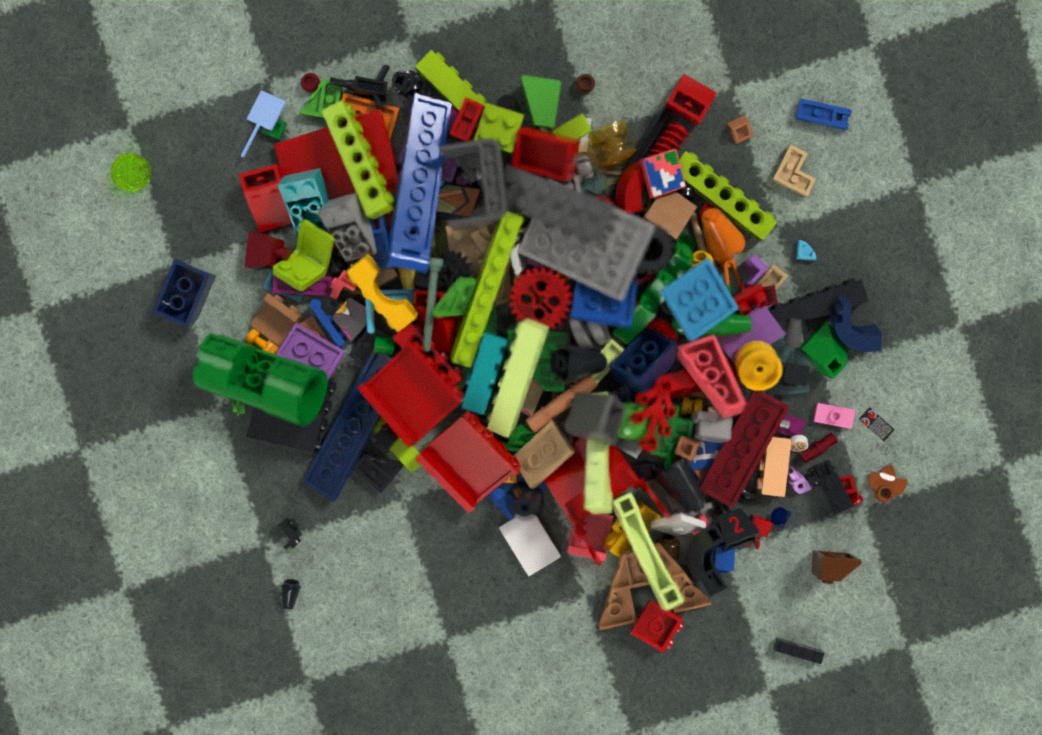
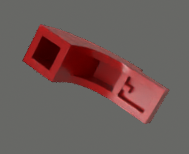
M640 161L631 165L623 173L617 184L615 207L626 213L643 210L641 192L646 182Z

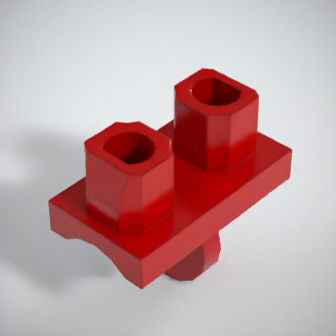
M761 283L755 287L752 284L745 288L744 284H741L742 290L737 292L736 297L733 298L739 308L736 310V313L739 312L740 315H750L751 310L749 306L755 303L758 308L768 305V295Z

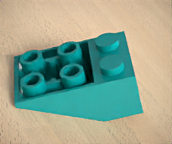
M320 168L283 176L278 184V188L297 237L300 223L304 220H308L328 232L317 213L329 201L326 184Z

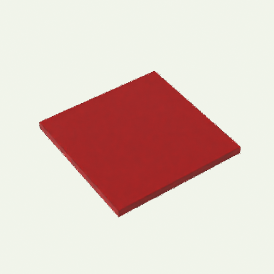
M378 109L354 117L356 122L358 121L362 126V136L368 141L371 147L369 152L376 159L379 166L377 170L386 181V185H384L386 191L396 195L399 171L382 110ZM347 120L343 122L342 128L347 125ZM328 126L274 144L283 176L320 168L329 200L355 193L356 189ZM355 138L350 140V146L354 144ZM362 155L357 158V163L362 161ZM370 172L365 175V181L370 178ZM393 210L392 214L386 213L387 228L389 230L391 229ZM378 217L375 219L376 229H381Z

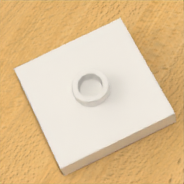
M681 513L671 515L667 519L664 517L651 522V529L676 537L706 528V522Z

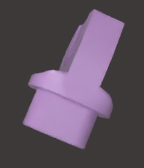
M788 467L789 476H787V480L792 488L799 494L811 490L808 481L803 475L795 471L793 467Z

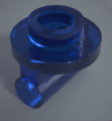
M778 507L771 513V522L783 529L792 512Z

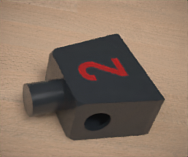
M722 504L717 508L720 515L716 517L714 524H716L725 539L720 544L723 553L756 541L760 532L742 509L739 508L731 511L726 504Z

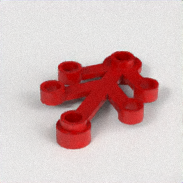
M666 377L657 378L652 389L646 393H638L636 395V403L638 405H646L651 398L655 397L653 404L641 412H633L630 417L633 424H641L644 419L650 416L646 435L639 441L640 448L644 451L653 452L658 446V441L654 436L657 421L660 424L658 427V434L660 436L668 437L671 434V428L666 418H673L676 415V409L673 407L669 396L673 387L672 382Z

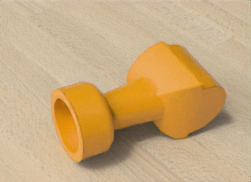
M255 329L248 333L245 338L248 344L252 345L255 343L261 350L276 354L280 346L271 340L265 341L260 338V333Z

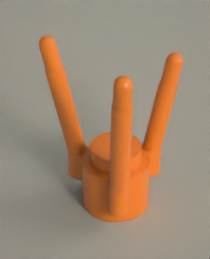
M735 258L724 262L713 260L717 272L718 267L720 270H724L726 285H730L728 269H731L732 266L738 286L740 287L742 283L735 264Z

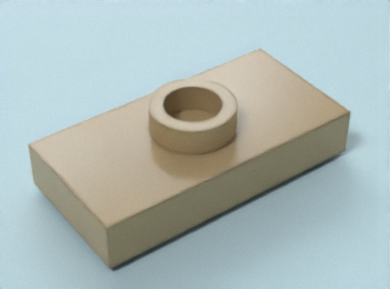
M772 264L755 286L760 283L763 287L775 285L777 290L789 275L775 264Z

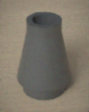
M790 318L784 337L785 346L801 347V343H803L802 319Z

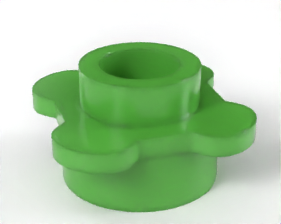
M232 401L233 412H236L237 416L245 414V403Z

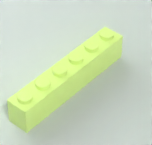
M528 318L518 324L516 329L518 336L510 347L512 354L505 363L504 369L506 372L499 381L498 387H500V390L492 402L495 406L487 417V422H489L487 428L490 431L509 438L516 428L549 330L548 326Z

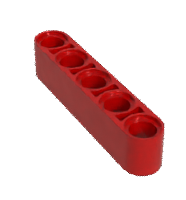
M726 359L734 379L737 381L739 375L731 359ZM686 369L662 376L672 382L673 387L669 394L670 399L702 391Z

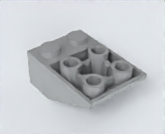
M357 192L329 200L317 212L329 234L334 237V242L345 261L362 258L366 254L373 255L377 253L370 218L367 217Z

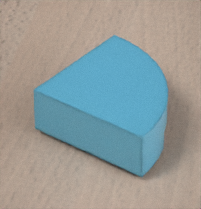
M797 241L796 260L816 261V253L812 247L805 241Z

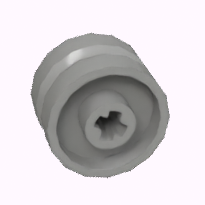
M572 311L568 313L573 334L580 348L591 350L595 346V341L599 345L610 342L611 338L607 324L571 319Z

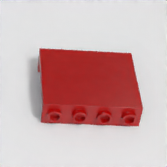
M408 340L406 342L407 345L367 383H362L357 389L405 445L412 447L454 410L464 398L461 396L463 394L462 391L448 381L450 379L444 371H439L436 367V361L431 356H426L423 352V346L417 341Z
M468 410L422 448L415 458L468 513L475 508L476 503L511 475H517L521 468L519 460L507 451L505 445L502 442H498L493 437L492 432L480 423L478 417L471 414Z

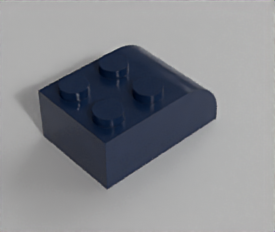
M174 259L152 313L184 327H192L203 309L216 275Z
M646 327L609 365L613 380L636 393H646L654 386L656 379L662 377L673 365L678 352L677 342Z

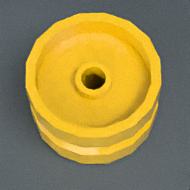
M751 341L739 348L735 355L734 364L741 382L747 388L763 391L771 388L779 381L782 375V365L770 344L763 341Z

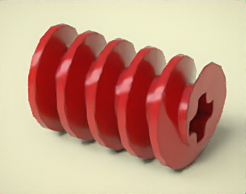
M671 121V124H668L666 127L667 130L662 133L663 137H659L658 143L654 144V149H651L649 154L654 156L672 149L680 150L681 147L678 143L684 144L685 140L682 137L689 138V133L683 126Z

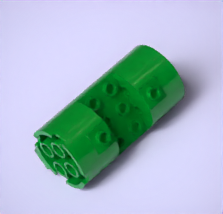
M209 333L199 345L200 350L197 357H200L197 368H193V381L197 388L231 401H240L260 408L267 414L300 426L309 425L319 413L328 385L327 374L324 370L266 352L253 345L224 335Z

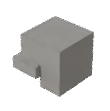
M717 409L710 412L698 411L690 416L689 419L694 421L693 439L722 444L731 439L732 416L723 418Z

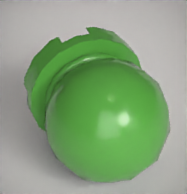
M635 402L622 403L626 407L618 437L623 440L639 442L646 435L650 416L644 419L641 424H633L630 417L633 412H641L648 405H638Z

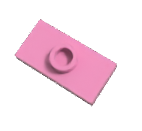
M816 403L813 422L852 429L855 410Z

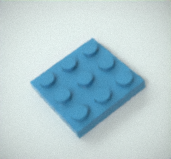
M710 258L704 259L659 290L689 341L695 340L739 309Z

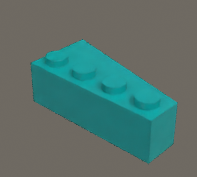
M484 333V336L481 337L478 346L480 348L479 353L475 355L472 366H474L473 372L468 374L466 384L469 386L467 392L462 394L464 398L461 402L463 409L485 415L508 340Z

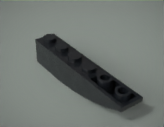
M854 278L843 281L844 285L837 287L834 284L825 287L826 291L819 293L816 290L807 293V298L800 299V296L789 299V304L783 306L782 303L772 305L769 312L777 322L790 321V318L805 320L834 314L835 304H838V296L846 295L851 303V307L869 302L862 279L855 281Z

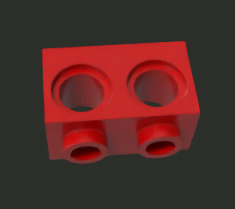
M465 97L450 135L464 142H472L485 106Z

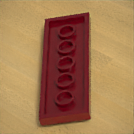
M753 390L743 412L739 414L731 428V439L722 444L699 485L701 491L733 508L790 406L762 391Z

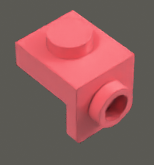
M343 270L338 279L334 278L330 286L333 289L330 297L337 299L344 286L352 291L357 287V284H353L348 278L349 274L347 271Z

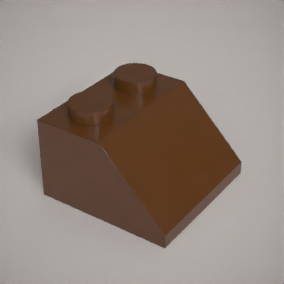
M813 550L811 573L817 579L822 580V583L834 584V581L841 582L860 566L862 560L851 553Z

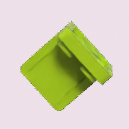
M308 220L302 221L295 251L290 255L289 259H284L273 266V275L295 289L304 291L326 275L334 237Z

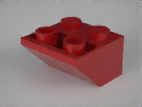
M683 74L665 107L686 121L698 126L717 92Z

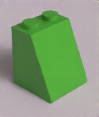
M522 75V90L533 128L547 132L554 130L561 81Z

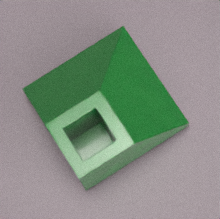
M827 321L800 347V350L821 375L834 379L847 366L849 348L840 340L833 327Z

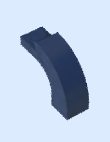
M846 295L838 296V304H835V314H830V320L840 340L849 348L857 351H881L882 334L876 324L868 326L851 324V303Z

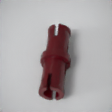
M830 432L819 441H814L812 446L799 453V455L807 464L818 455H823L828 448L838 443V440Z

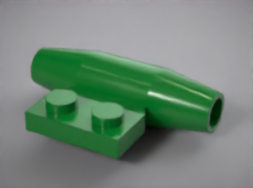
M725 285L731 294V285ZM730 314L699 337H709L712 335L716 337L731 336L751 332V316ZM671 318V330H675L678 335L686 336L676 318Z

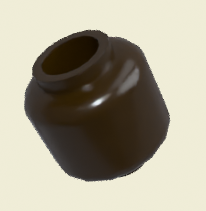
M664 534L656 540L655 544L660 543L675 561L679 559L680 542L675 536Z

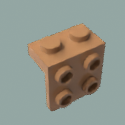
M268 293L264 298L266 303L251 322V326L273 343L281 346L294 324H299L303 316L299 314L300 310L292 304L288 306L284 303L285 299L279 294L275 293L273 295Z

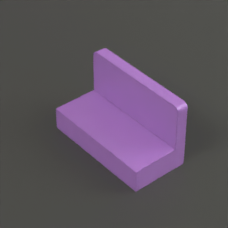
M755 254L740 265L750 276L744 282L745 288L751 286L769 268Z

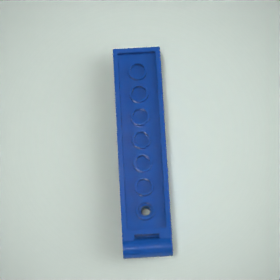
M414 94L412 97L402 170L398 177L387 249V265L424 273L428 270L444 155L440 152L439 147L446 146L451 103ZM409 230L413 232V236L409 234Z

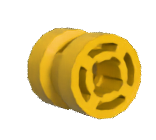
M682 396L679 409L680 415H693L702 410V399L696 398L692 400L689 397Z

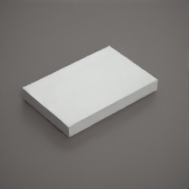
M537 516L531 520L513 518L499 527L528 576L561 557Z

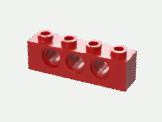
M409 323L393 339L402 349L407 345L406 342L408 340L421 339V345L423 346L424 336L422 334L424 331L417 323L415 325ZM431 339L430 351L425 354L433 353L434 360L437 363L436 367L438 369L446 367L448 370L447 375L450 378L448 381L453 386L456 385L458 387L464 381L461 377L463 373L456 365L453 368L448 363L450 359L443 351L439 354L435 349L437 345Z

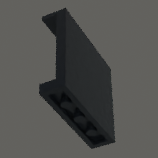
M331 377L329 379L323 405L309 425L300 426L267 414L260 408L253 407L246 437L311 453L317 452V449L320 450L323 443V438H320L321 433L327 427L328 420L325 419L326 412L331 410L332 401H329L331 393L334 394L336 389L335 378Z

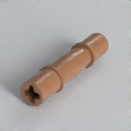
M591 376L580 379L548 405L542 406L540 410L526 419V422L534 432L538 431L547 423L553 421L552 418L569 408L577 392L589 393L598 385Z

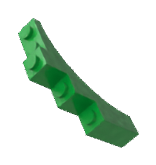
M683 231L674 242V248H671V252H674V255L669 258L672 260L670 264H666L664 270H659L658 273H655L635 300L631 328L614 327L612 334L628 345L655 317L658 306L664 301L659 290L680 277L691 266L694 259L692 253L696 245V241L691 235L685 234Z

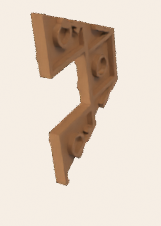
M653 544L684 599V602L673 607V612L678 613L711 605L710 599L661 544ZM633 549L622 551L598 624L599 630L636 622L630 589L649 585V582Z

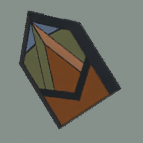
M446 183L439 188L436 218L447 220L472 218V213L478 207L484 189Z

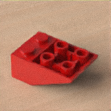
M273 164L239 174L244 195L259 233L292 224L278 188V184L283 178L280 166Z
M415 290L413 307L418 312L415 322L424 331L428 291ZM436 292L435 307L446 292ZM434 316L431 339L437 345L435 347L437 351H452L456 316Z

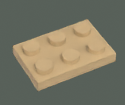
M550 421L514 456L521 464L519 471L529 487L536 488L575 451L557 423Z

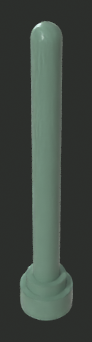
M429 258L430 280L423 337V352L425 353L430 351L434 318L432 310L435 308L438 271L443 267L444 259Z

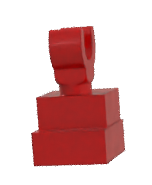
M751 514L750 520L760 532L755 545L756 549H759L760 535L767 537L773 523L769 519Z

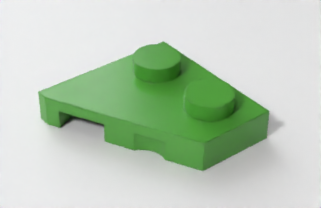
M323 78L318 85V89L309 97L308 103L304 108H301L300 114L325 119L322 110L341 101L343 87L329 85L330 79Z
M458 278L432 310V314L435 317L464 315L477 281L474 278Z

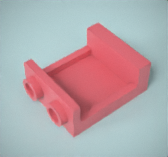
M591 514L584 519L587 523L583 526L587 531L585 537L598 554L600 560L605 561L606 547L603 543L608 534H610L614 514ZM572 523L567 553L592 558L587 547L584 548L573 529L574 524Z

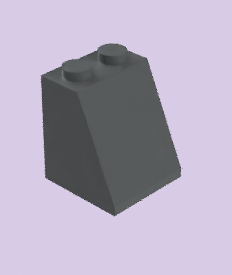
M577 392L576 397L571 403L570 415L565 421V430L572 436L615 445L626 407L612 394Z

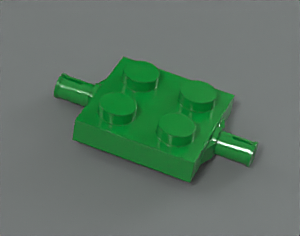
M673 405L676 409V415L673 418H666L671 428V434L668 437L660 436L657 429L654 436L658 441V446L655 451L649 452L650 455H658L665 458L664 469L671 467L673 458L681 457L674 454L681 435L689 438L692 436L694 421L693 419L678 417L680 408L678 405L676 407Z

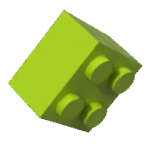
M486 103L474 141L493 139L499 144L502 154L512 157L517 129L522 127L524 115Z

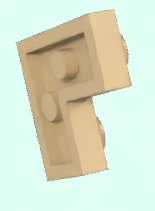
M789 145L772 180L807 197L816 181L815 178L800 171L808 153L793 145Z

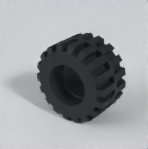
M655 225L656 227L650 238L655 244L654 256L648 261L641 259L636 273H658L659 270H664L666 268L665 265L670 264L672 261L669 258L674 255V252H671V248H674V243H670L672 237L667 235L668 231L666 229H661L662 226Z

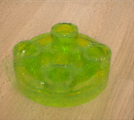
M124 153L118 156L112 163L110 171L114 184L118 188L132 193L143 189L152 176L148 162L135 153Z

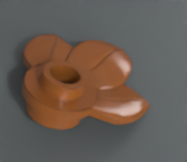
M888 465L879 474L871 472L869 484L874 489L875 498L885 503L889 502L893 496L902 494L907 486V479L896 478L893 466ZM883 489L886 490L885 496H881V490Z

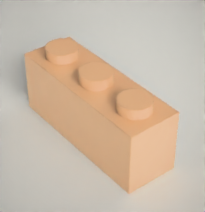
M773 436L762 459L758 463V470H761L760 478L757 477L756 489H758L759 493L785 497L792 439Z

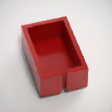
M527 126L518 128L511 167L564 182L574 178L577 161L573 159L578 157L581 140Z

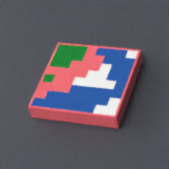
M676 149L640 160L650 198L686 187Z

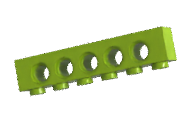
M341 100L322 110L367 217L376 219L394 210L392 204L394 202L390 192L386 191L384 186L386 181L377 170V167H379L378 163L369 152L371 147L362 136L363 128L354 118L356 113L352 105ZM347 120V125L342 128L343 122ZM355 138L354 144L350 146V140ZM362 155V161L357 163V158ZM370 172V178L365 181V175ZM375 190H378L377 197L373 199V192Z
M685 151L679 159L685 184L693 188L695 193L719 209L726 217L758 242L763 241L777 224V221L774 220L775 217L768 211H762L759 208L760 205L753 199L748 200L744 197L742 190L730 186L729 181L725 177L717 176L711 166L708 164L703 165L699 162L697 155ZM692 167L696 168L698 176H691L689 169ZM710 179L713 182V188H707L704 181ZM720 191L727 192L728 200L720 198ZM736 203L743 205L742 212H738L735 209ZM751 214H754L758 217L757 224H753L751 222Z

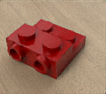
M649 599L630 633L664 653L666 649L671 647L674 641L672 638L675 633H679L682 629L683 619L670 609L662 610L659 604Z

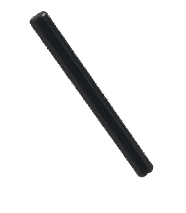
M662 108L623 173L631 165L645 158L671 116L672 111L670 109ZM621 176L608 195L613 205H615V192Z

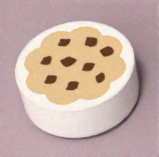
M795 435L790 438L792 439L791 451L801 452L808 448V439L805 436Z

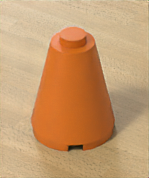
M711 208L706 210L701 219L707 252L711 254L713 260L718 262L733 259L732 256L736 253L739 255L745 247L743 234L719 209Z

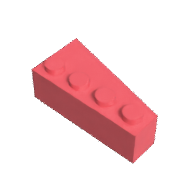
M712 335L678 346L676 357L721 416L727 418L742 413L746 403L716 336Z

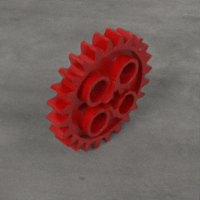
M535 267L534 273L528 269L526 270L527 276L522 273L519 275L522 281H514L517 287L510 288L515 292L509 295V298L514 299L513 302L509 303V306H515L511 313L519 314L516 320L522 318L524 321L528 318L546 326L550 325L555 329V322L561 325V317L567 319L568 316L565 311L571 312V308L567 306V304H573V301L568 299L573 293L567 292V289L571 286H564L563 283L566 281V278L560 280V272L553 275V269L548 273L545 267L542 268L541 272ZM539 280H544L547 283L546 290L538 288L537 282ZM529 285L534 287L540 297L545 296L544 302L553 310V313L548 311L543 302H537L538 296L529 288ZM523 293H529L532 296L530 303L523 301ZM554 295L559 297L560 304L552 305L550 297ZM535 309H543L545 316L543 318L537 317Z

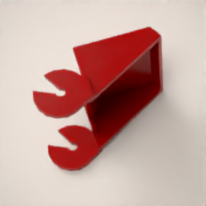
M579 438L571 444L575 452L545 478L544 481L566 516L574 524L573 529L584 548L587 547L594 562L600 566L602 562L585 537L587 531L583 527L587 524L584 519L593 513L584 508L587 439ZM608 444V471L612 500L631 486L634 490L640 487L644 493L646 491L649 493L666 519L669 518V514L643 478L639 480L615 445Z

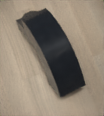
M716 524L700 530L692 538L688 550L689 568L695 582H702L710 597L727 588L713 560L716 547L725 541Z

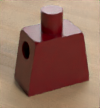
M249 231L244 267L257 270L273 268L274 265L283 259L290 258V249L284 248V240Z

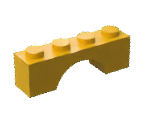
M366 254L347 271L349 274L348 278L353 284H357L361 288V293L366 299L372 301L375 310L379 314L384 315L387 319V324L399 332L416 319L418 312L406 298L401 300L390 299L380 291L377 284V276L381 268L369 254Z

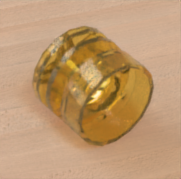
M625 120L603 126L587 136L592 149H602L595 154L596 159L603 158L598 162L600 168L622 163L637 153L636 147H629L633 144V139L623 140L630 133Z

